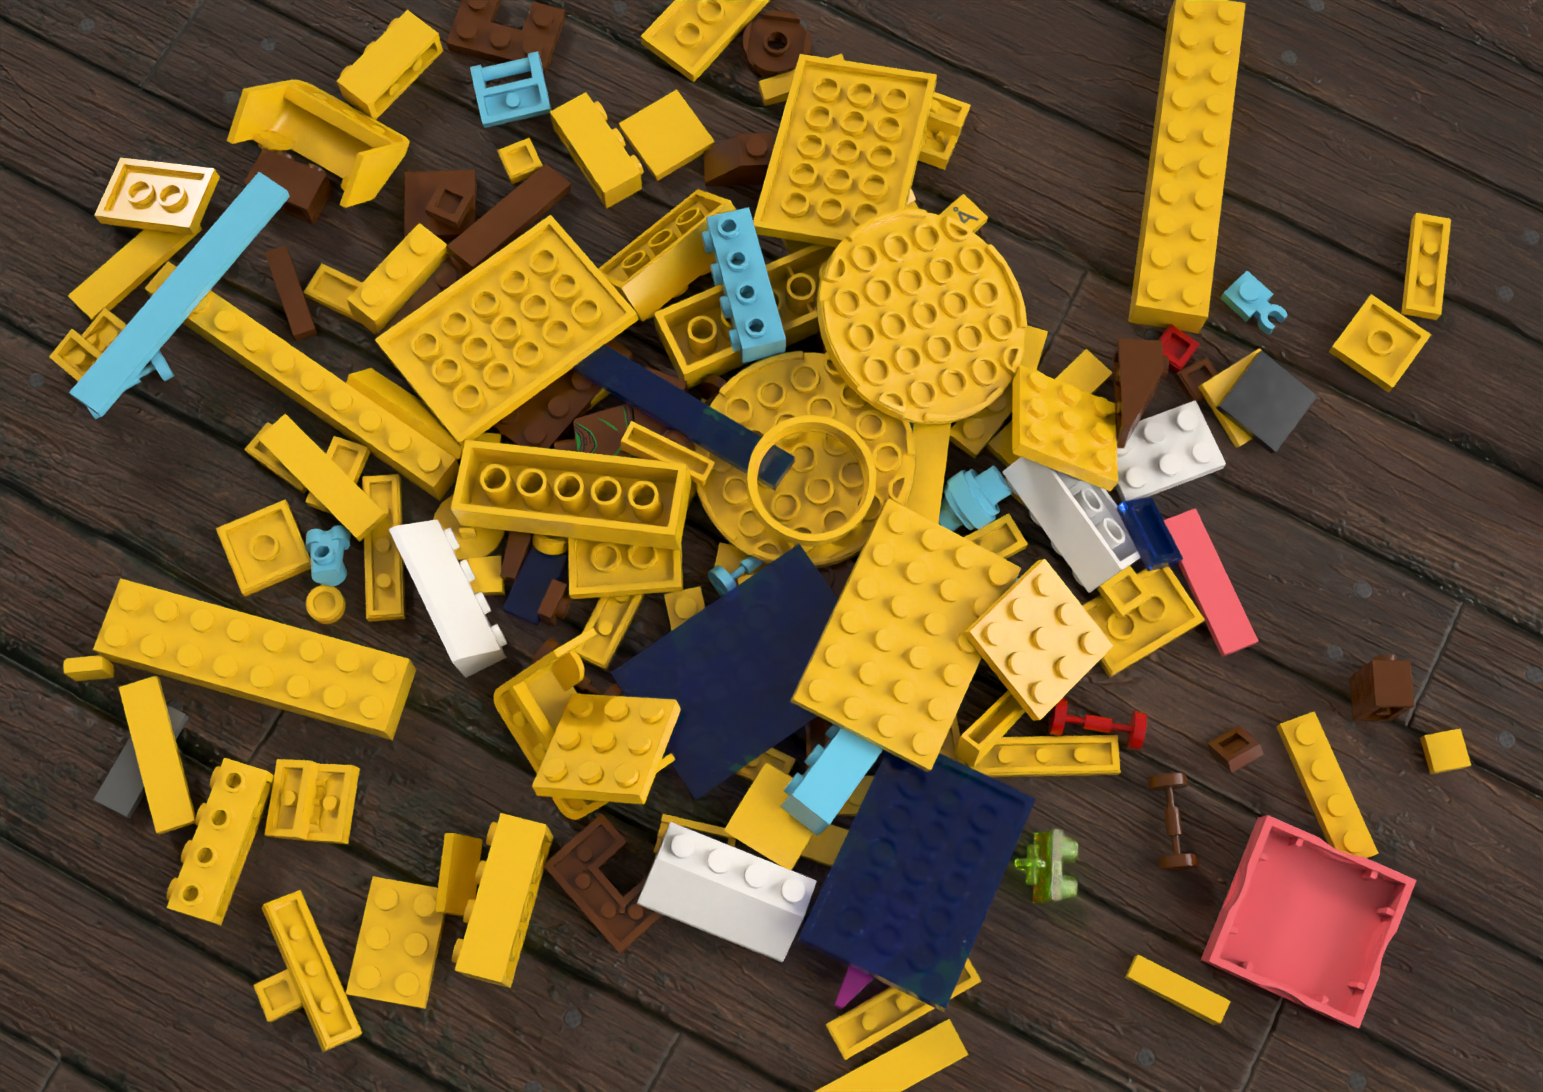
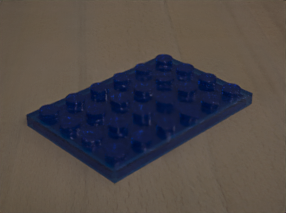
M800 544L611 672L627 697L677 700L681 710L664 753L666 756L672 753L675 758L671 762L696 800L818 717L790 702L838 599Z
M886 751L797 941L944 1012L1036 799L941 753L938 754L932 769L926 772Z

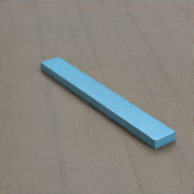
M258 172L69 393L102 417L290 197L288 191Z

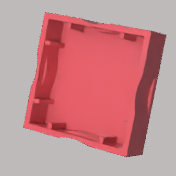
M1269 815L1258 817L1200 961L1343 1025L1359 1029L1380 976L1383 954L1388 943L1397 932L1416 880L1365 857L1339 851L1321 838Z

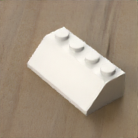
M1020 457L1003 471V474L1008 479L1010 489L1020 496L1028 507L1032 520L1043 528L1051 540L1053 549L1056 553L1063 556L1071 567L1075 580L1084 586L1088 593L1150 552L1105 489Z
M431 520L390 528L389 531L447 653L452 663L465 678L505 659L506 656L502 646L506 645L507 641L498 624L491 627L486 617V614L491 612V608L482 591L475 594L470 582L476 578L467 560L465 559L460 562L454 551L460 548V545L451 527L444 530L438 520Z
M670 822L663 835L637 904L783 962L803 921L817 881Z

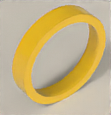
M797 416L775 425L764 434L755 446L746 476L747 495L756 517L766 529L777 537L803 546L829 544L852 532L867 514L876 490V468L867 445L856 432L845 424L824 416ZM800 432L826 434L843 443L855 456L863 478L862 497L854 514L838 528L819 534L797 532L778 523L764 508L757 487V475L760 464L769 449L789 435Z

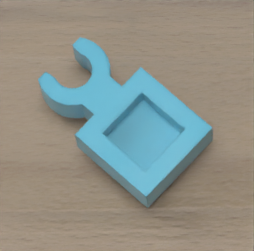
M1248 271L1237 279L1220 298L1245 322L1254 316L1257 319L1259 329L1268 335L1275 328L1268 320L1269 316L1275 317L1280 323L1287 317V312L1281 306L1271 305L1268 302L1273 293Z

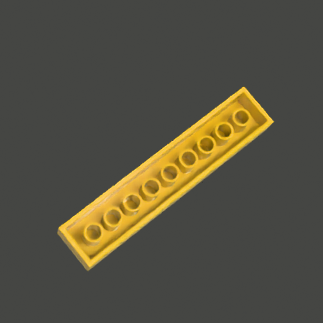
M1174 0L1167 24L1128 322L1166 329L1172 324L1181 331L1199 334L1208 318L1246 3L1229 0Z

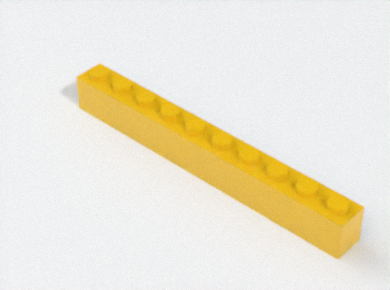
M169 261L145 287L150 297L177 268ZM210 290L183 321V324L346 437L357 444L368 447L372 455L439 501L457 480L460 466L455 457Z

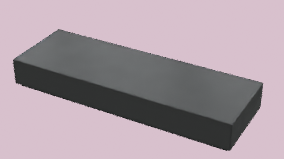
M167 705L175 739H177L189 716ZM130 736L93 800L131 819L146 792Z

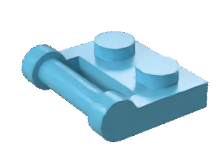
M538 51L528 53L527 58L483 68L481 64L470 67L484 128L544 115L552 111ZM529 71L532 73L533 78L486 88V81Z

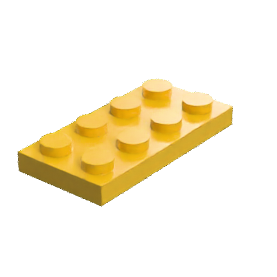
M674 0L641 35V44L692 82H695L770 0Z

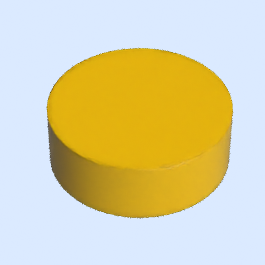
M533 534L532 543L534 547L544 554L559 555L568 550V537Z
M320 585L314 588L307 596L306 609L309 615L318 623H334L345 612V599L334 586Z

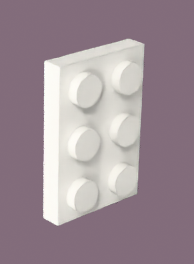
M1196 400L1139 421L1124 448H1117L1118 484L1115 488L1125 506L1224 468L1226 465L1224 458Z

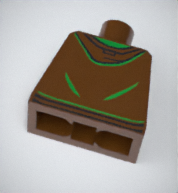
M631 403L576 418L573 420L575 439L554 441V449L638 458L620 450L621 440L631 421H633Z

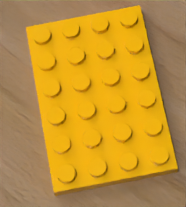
M800 54L753 220L756 234L837 247L852 230L868 219L885 212L906 209L937 83V74Z
M549 215L377 337L375 341L460 446H464L465 439H476L638 321V316L635 310L572 238Z
M888 498L881 508L790 702L926 772L930 771L982 657L963 632L1015 583L1021 567Z

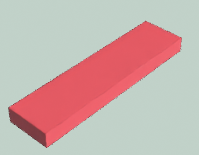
M1196 508L1163 520L1160 523L1162 531L1205 619V623L1221 657L1255 645L1258 642L1255 632Z

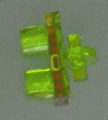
M1051 829L1049 832L1035 833L1034 845H1027V858L1015 860L1016 869L1026 870V884L1033 885L1032 903L1046 904L1077 896L1076 878L1062 875L1063 862L1070 863L1076 861L1078 857V842L1063 837L1064 830Z

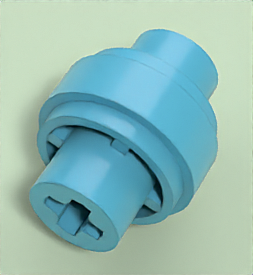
M992 466L980 475L975 470L970 469L969 471L962 470L949 478L947 485L943 487L945 497L941 501L939 523L948 530L954 531L963 524L969 530H973L974 528L981 529L996 519L995 515L1000 512L997 503L1012 494L1001 472L995 466Z

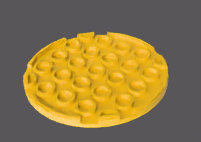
M901 209L885 212L868 219L852 230L835 248L827 261L819 284L817 313L821 337L826 351L840 376L852 390L873 407L885 414L911 423L946 424L963 420L978 413L1003 394L1013 376L1016 375L1017 368L1022 362L1025 351L1023 345L1025 328H1027L1026 310L1020 288L1010 267L992 244H986L979 236L972 232L973 228L948 215L942 217L927 213L923 209Z
M803 351L782 353L760 360L743 369L719 390V394L713 400L708 410H705L695 436V452L715 462V466L705 485L703 486L695 482L698 496L711 522L740 551L759 561L778 567L791 569L822 568L857 556L861 553L884 502L890 498L905 506L914 481L915 445L910 422L885 414L862 399L840 376L827 352L825 354L803 353ZM804 415L832 418L851 428L867 445L876 468V490L870 508L863 520L845 537L835 542L818 546H803L790 543L766 529L751 508L746 488L749 461L759 440L775 425L787 419ZM800 432L781 439L769 449L762 459L758 470L757 487L764 508L778 523L797 532L819 534L838 528L854 514L862 497L863 478L855 456L843 443L826 434Z

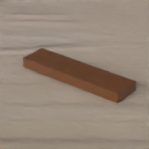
M545 163L448 244L447 253L467 270L472 271L506 247L571 191V183Z

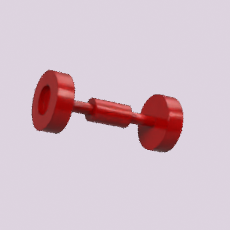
M1062 698L1051 709L1049 720L1050 735L1061 736L1065 722L1083 725V729L1110 733L1111 730L1128 733L1127 748L1141 750L1147 726L1146 713L1133 711L1129 725L1113 723L1112 718L1090 714H1085L1084 717L1068 715V702L1065 698Z

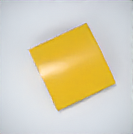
M934 92L918 161L943 170L946 169L970 110V104Z
M104 307L82 335L71 329L49 357L74 379L79 381L127 324Z
M277 759L264 835L301 841L348 844L360 768L354 765L318 764L309 760Z
M766 762L724 831L781 867L792 871L814 833L780 807L788 797V794L783 790L793 777Z

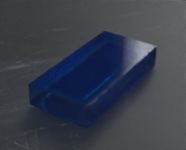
M1151 496L1122 502L1116 508L1147 571L1175 566L1183 560Z
M533 545L503 606V611L538 626L540 619L537 611L552 579L560 580L568 563V556L563 554H544Z

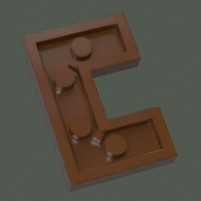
M502 0L461 1L446 42L448 50L500 64L527 58L528 53L538 51L542 62L543 74L546 75L566 19L564 9L532 1L522 30L494 23Z
M601 813L545 862L543 866L617 952L622 954L664 915L637 904L647 876L623 897L599 870L628 844Z

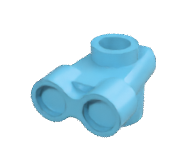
M342 525L334 526L328 531L311 529L306 534L305 549L310 553L311 576L315 582L321 585L337 586L347 576L343 556L344 550L350 547L351 533Z

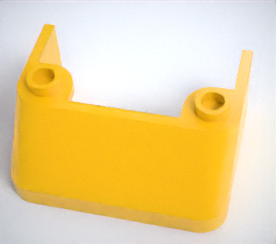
M287 80L244 88L227 141L232 144L254 140L259 143V148H265L275 153L278 150L291 149L343 178L341 188L344 190L340 205L345 208L373 200L404 158L410 143L402 134L316 86L301 80Z
M594 628L553 650L498 687L494 692V704L497 711L536 773L539 771L571 694H577L573 686L581 682L584 677V665L575 648L597 634ZM672 753L662 758L657 772L675 760ZM552 797L561 813L572 820H578L609 803L607 801Z

